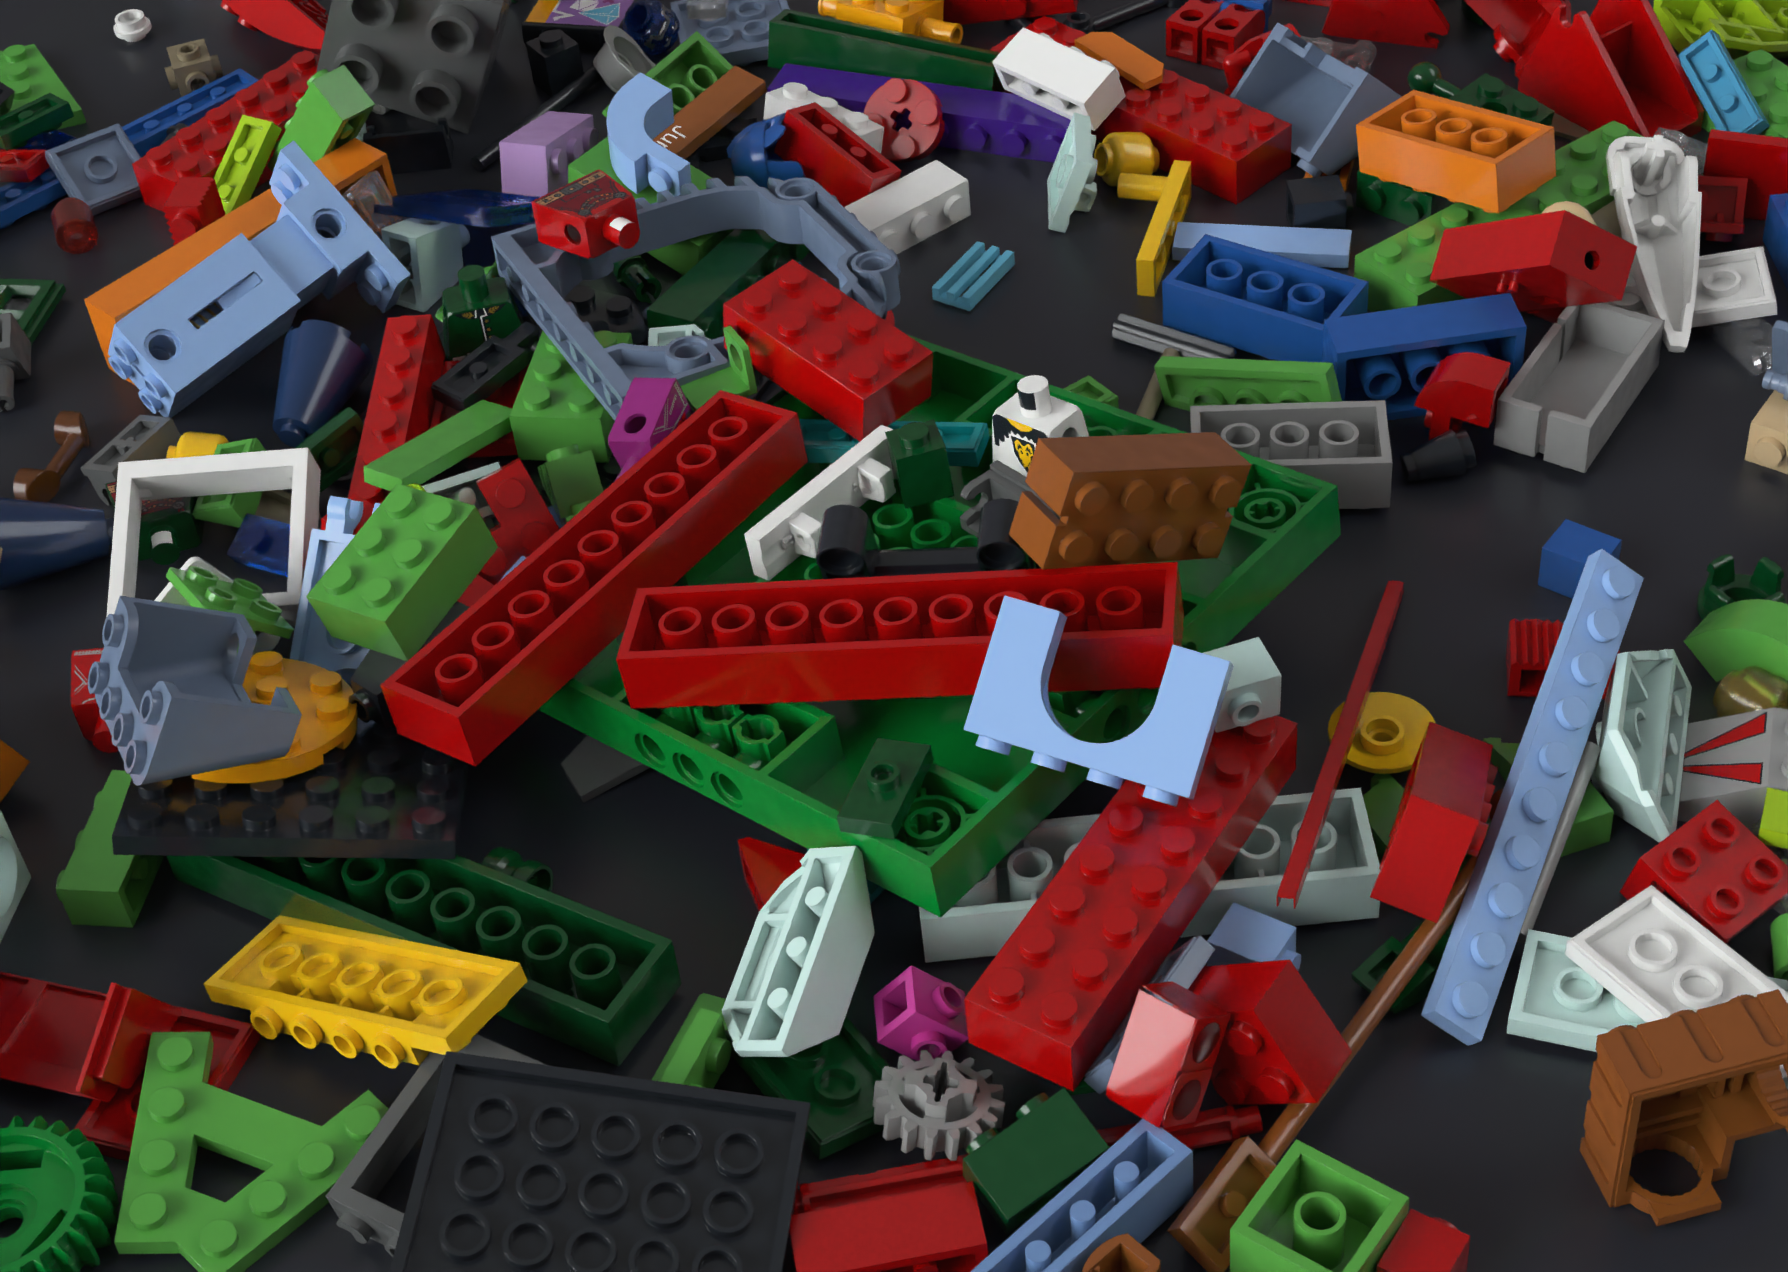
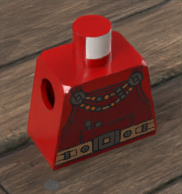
M599 169L531 202L539 242L588 259L596 258L617 246L630 249L637 244L640 238V228L633 194Z

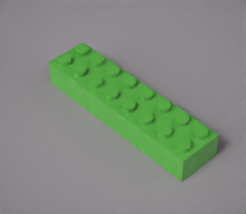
M1613 120L1556 150V177L1540 186L1535 192L1526 195L1511 205L1506 211L1499 214L1487 213L1482 208L1462 202L1454 203L1355 255L1354 277L1369 281L1368 309L1372 312L1466 299L1429 281L1444 229L1541 214L1545 208L1563 201L1579 203L1592 215L1615 200L1614 196L1610 195L1606 164L1608 147L1615 139L1623 136H1644L1629 129L1626 125Z

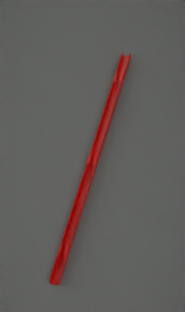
M1395 580L1387 582L1277 893V907L1281 898H1293L1294 909L1298 903L1404 594V582Z

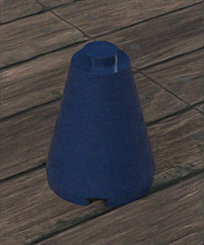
M322 320L302 321L299 328L294 329L292 326L286 334L272 426L279 439L290 447L295 448L336 416L370 373L373 365L371 351L363 342L359 348L354 342L349 340L351 332L339 325Z
M0 497V547L3 549L0 561V590L4 591L109 556V546H112L114 517L105 518L104 510L100 508Z

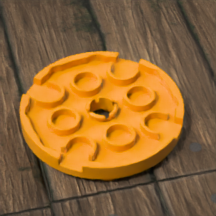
M263 651L254 654L251 657L242 684L251 702L270 705L276 687L287 688L302 714L289 752L281 758L194 774L192 779L230 784L257 783L291 777L323 765V754L335 747L345 749L356 734L358 726L357 703H349V697L354 694L352 688L342 679L339 673L329 671L320 666L282 658L281 654L274 651Z

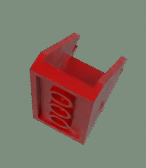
M1332 0L1321 33L1336 37L1436 49L1439 40L1429 36L1427 33L1447 35L1450 24L1434 0Z
M1599 0L1590 17L1586 11H1580L1574 15L1572 24L1566 17V4L1562 3L1556 7L1519 78V92L1535 98L1539 103L1554 110V113L1590 132L1613 120L1626 125L1629 129L1644 137L1653 138L1654 135H1663V138L1677 144L1701 132L1704 108L1649 0Z

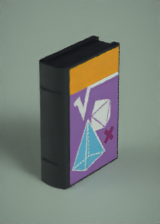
M537 0L522 23L523 41L526 46V42L539 37L543 32L560 29L578 43L579 50L599 51L605 44L604 28L609 25L619 27L631 37L634 35L643 19L638 6L640 0Z

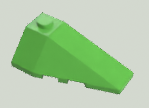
M696 31L645 75L672 90L673 112L675 115L732 69L733 66ZM609 105L602 112L606 118Z

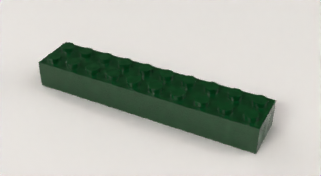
M456 855L455 859L167 856L175 879L271 920L282 915L518 962L521 964L528 982L509 1000L505 1008L497 1012L496 1015L617 1066L622 1064L682 984L671 939L459 855Z

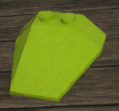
M1654 0L1653 10L1670 44L1674 46L1679 54L1712 29L1720 36L1733 60L1761 49L1772 54L1776 59L1788 58V0Z

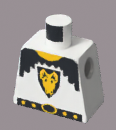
M1040 375L1022 378L1017 383L1018 392L998 407L992 416L993 462L998 460L1026 477L1038 438L1089 436L1080 408L1077 405L1050 396L1048 380Z

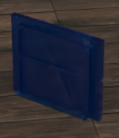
M457 189L392 196V203L374 204L373 207L374 213L491 228L535 222L531 202L540 198V196L480 189Z

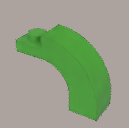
M1762 599L1730 603L1710 612L1689 634L1684 643L1716 682L1747 670L1768 672L1788 681V604Z

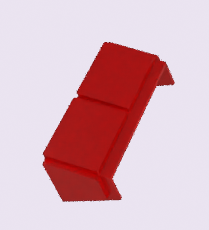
M0 972V1079L109 1103L118 1089L131 1088L145 1068L152 1032H169L181 1015L182 1010L136 989L124 987L113 982L110 984L108 993L105 994Z

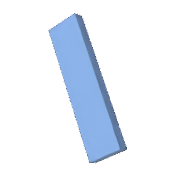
M1178 222L1172 247L1173 260L1181 261L1201 238L1208 234L1317 267L1348 268L1352 230Z

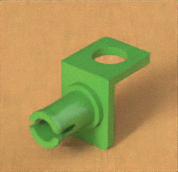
M731 325L723 328L730 367L680 386L689 406L694 412L720 390L743 397L758 393L749 347Z

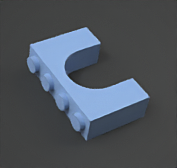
M1004 595L963 729L979 735L976 746L1008 756L1012 745L1034 751L1031 763L1063 773L1065 772L1067 762L1090 768L1086 780L1119 790L1123 779L1146 785L1142 797L1175 807L1180 796L1193 800L1234 667L1233 664L1228 660L1173 645L1156 702L1146 721L1132 734L1120 740L1109 743L1084 742L1070 735L1060 725L1051 709L1048 696L1050 672L1067 617L1060 611Z

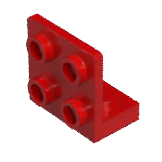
M1716 800L1642 855L1621 888L1620 893L1629 900L1652 885L1666 897L1670 895L1695 920L1724 943H1728L1788 896V866Z

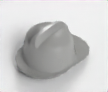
M613 25L604 28L605 44L594 58L593 64L607 86L617 93L623 85L640 72L646 74L656 65L624 30Z

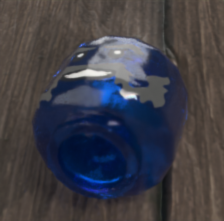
M637 0L625 13L623 30L636 41L644 52L658 55L666 52L674 45L678 38L680 23L675 12L660 1Z

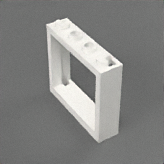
M309 448L118 462L107 616L115 613L120 596L135 598L142 500L292 489L287 592L265 593L262 595L267 601L281 608V616L291 626H295L312 528L318 529L321 470Z

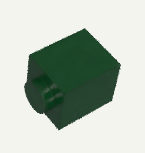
M934 419L925 422L908 423L901 428L885 432L894 481L905 509L955 496L946 446Z

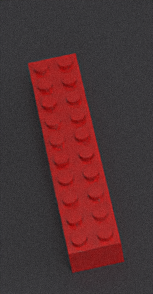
M723 390L718 391L380 684L398 734L476 767L625 630L637 588L672 587L808 462L798 414Z
M1178 562L1079 566L1043 570L1038 568L637 588L616 661L631 709L974 695L1005 595L1060 611L1067 617L1050 672L1048 692L1137 688L1156 689L1160 688L1172 646L1182 647L1184 609Z

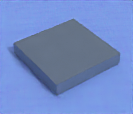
M119 123L45 151L47 163L83 219L142 197L132 163L141 157Z

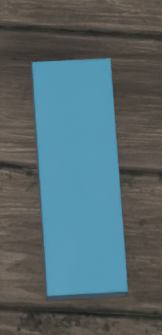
M1711 29L1677 55L1682 68L1717 130L1758 135L1770 126L1723 41L1715 31Z

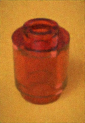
M69 197L59 201L51 213V221L58 246L71 254L88 252L96 245L98 240V231L92 209L87 203L78 198Z

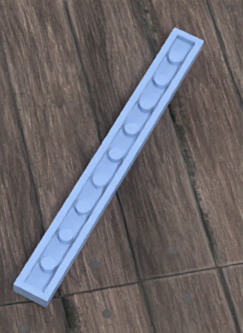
M1603 549L1589 555L1421 1013L1422 1017L1467 1046L1481 1042L1644 579Z

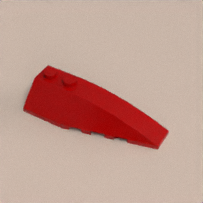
M222 0L220 6L231 14L239 16L237 21L248 29L255 32L260 30L274 38L320 55L329 15H324L326 9L316 0Z

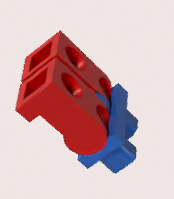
M1189 0L1166 20V56L1193 63H1198L1202 59V65L1224 70L1222 62L1225 56L1235 52L1249 39L1268 32V18L1272 14V0Z

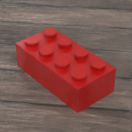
M793 259L723 303L724 327L731 325L748 345L753 368L859 442L880 425L889 426L931 396L933 352ZM724 337V348L727 349Z

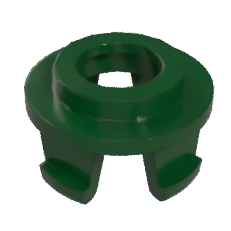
M1730 554L1722 555L1710 562L1706 571L1709 572L1706 584L1699 591L1697 611L1701 619L1704 620L1710 612L1737 601L1762 599L1786 603L1784 594L1781 592V579L1784 578V570L1774 561L1763 557L1759 560L1752 576L1735 574L1733 557Z

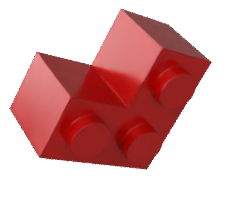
M520 458L477 480L479 489L499 522V525L489 530L498 548L478 573V575L493 585H496L502 579L505 573L522 555L527 558L560 529Z

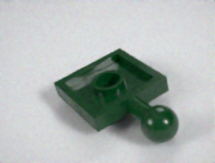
M1431 62L1416 64L1408 74V85L1411 90L1428 94L1434 93L1439 97L1548 126L1552 124L1554 110L1486 73L1463 89L1442 79L1440 69Z

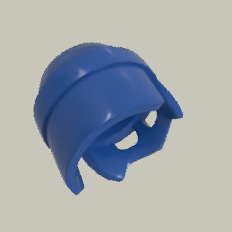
M786 113L755 122L744 128L734 137L727 148L728 158H731V167L735 177L748 176L759 187L767 189L769 177L783 181L792 178H806L803 167L799 162L784 161L774 153L777 141L784 135L786 127L782 125Z

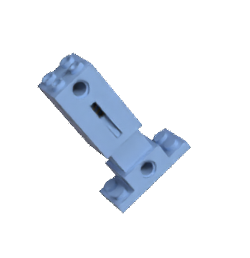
M294 140L280 150L269 182L274 197L282 205L276 222L250 241L240 233L114 324L108 355L110 356L108 361L113 370L122 379L126 380L129 378L140 390L138 395L141 401L152 413L156 414L159 411L163 417L172 418L286 333L291 327L297 310L321 292L330 300L355 281L358 284L357 289L362 298L368 304L376 305L382 313L397 303L411 274Z

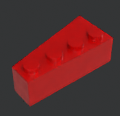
M1429 722L1406 781L1398 807L1399 810L1389 835L1390 840L1380 863V872L1370 895L1371 898L1438 923L1465 855L1469 854L1477 857L1488 830L1489 824L1486 822L1492 807L1490 800L1495 789L1493 782L1498 771L1497 766L1490 764L1493 745Z

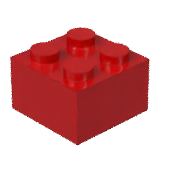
M1291 960L1204 966L1188 988L1191 992L1231 1013L1210 1077L1216 1092L1229 1105L1318 1103L1352 1053V1050Z

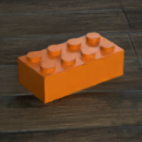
M1417 90L1410 91L1356 124L1361 173L1378 177L1379 180L1384 182H1395L1411 187L1417 192H1428L1442 196L1450 202H1462L1482 208L1487 213L1499 214L1506 211L1511 205L1526 195L1535 192L1540 186L1556 177L1554 127Z

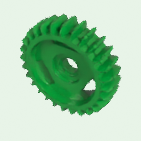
M18 1115L14 1116L9 1127H0V1223L10 1218H21L23 1222L14 1234L0 1238V1272H80L79 1270L83 1266H99L100 1259L95 1249L107 1248L112 1245L108 1229L114 1228L118 1224L117 1214L114 1209L120 1204L115 1190L114 1177L107 1162L104 1161L99 1148L95 1146L93 1141H88L80 1129H72L70 1131L62 1120L55 1121L49 1127L47 1121L42 1116H37L26 1127L21 1117Z

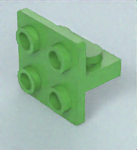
M190 566L188 571L169 567L166 578L187 600L191 607L243 614L254 633L255 631H260L290 639L294 628L281 616V608L265 599L262 595L263 589L258 585L241 578H235L233 583L222 581L212 572L196 566Z

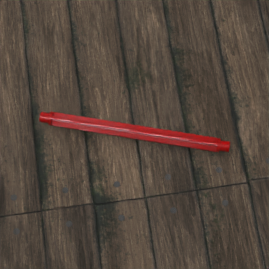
M1228 1105L1221 1108L1199 1111L1194 1123L1167 1128L1162 1127L1191 1150L1233 1143L1240 1136L1262 1133L1263 1131L1262 1119L1257 1105L1238 1109ZM1137 1123L1097 1130V1132L1110 1148ZM968 1154L957 1156L955 1161L943 1158L878 1170L870 1174H856L799 1184L800 1189H797L793 1215L805 1213L816 1207L825 1206L832 1208L864 1202L879 1195L895 1196L927 1190L932 1186L942 1183L959 1184L967 1182L963 1177V1158Z

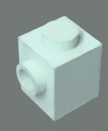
M1259 637L1204 652V654L1228 660L1234 666L1215 726L1216 733L1238 726L1250 725L1256 721L1280 714L1282 675Z

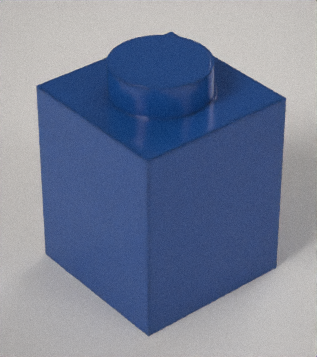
M1565 519L1542 547L1538 586L1573 599L1588 556L1603 549L1619 560L1622 540Z

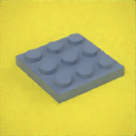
M680 0L670 2L674 25L675 21L677 23L676 33L679 45L698 31L732 66L736 65L738 67L747 66L756 61L768 60L769 21L784 9L790 10L787 0Z

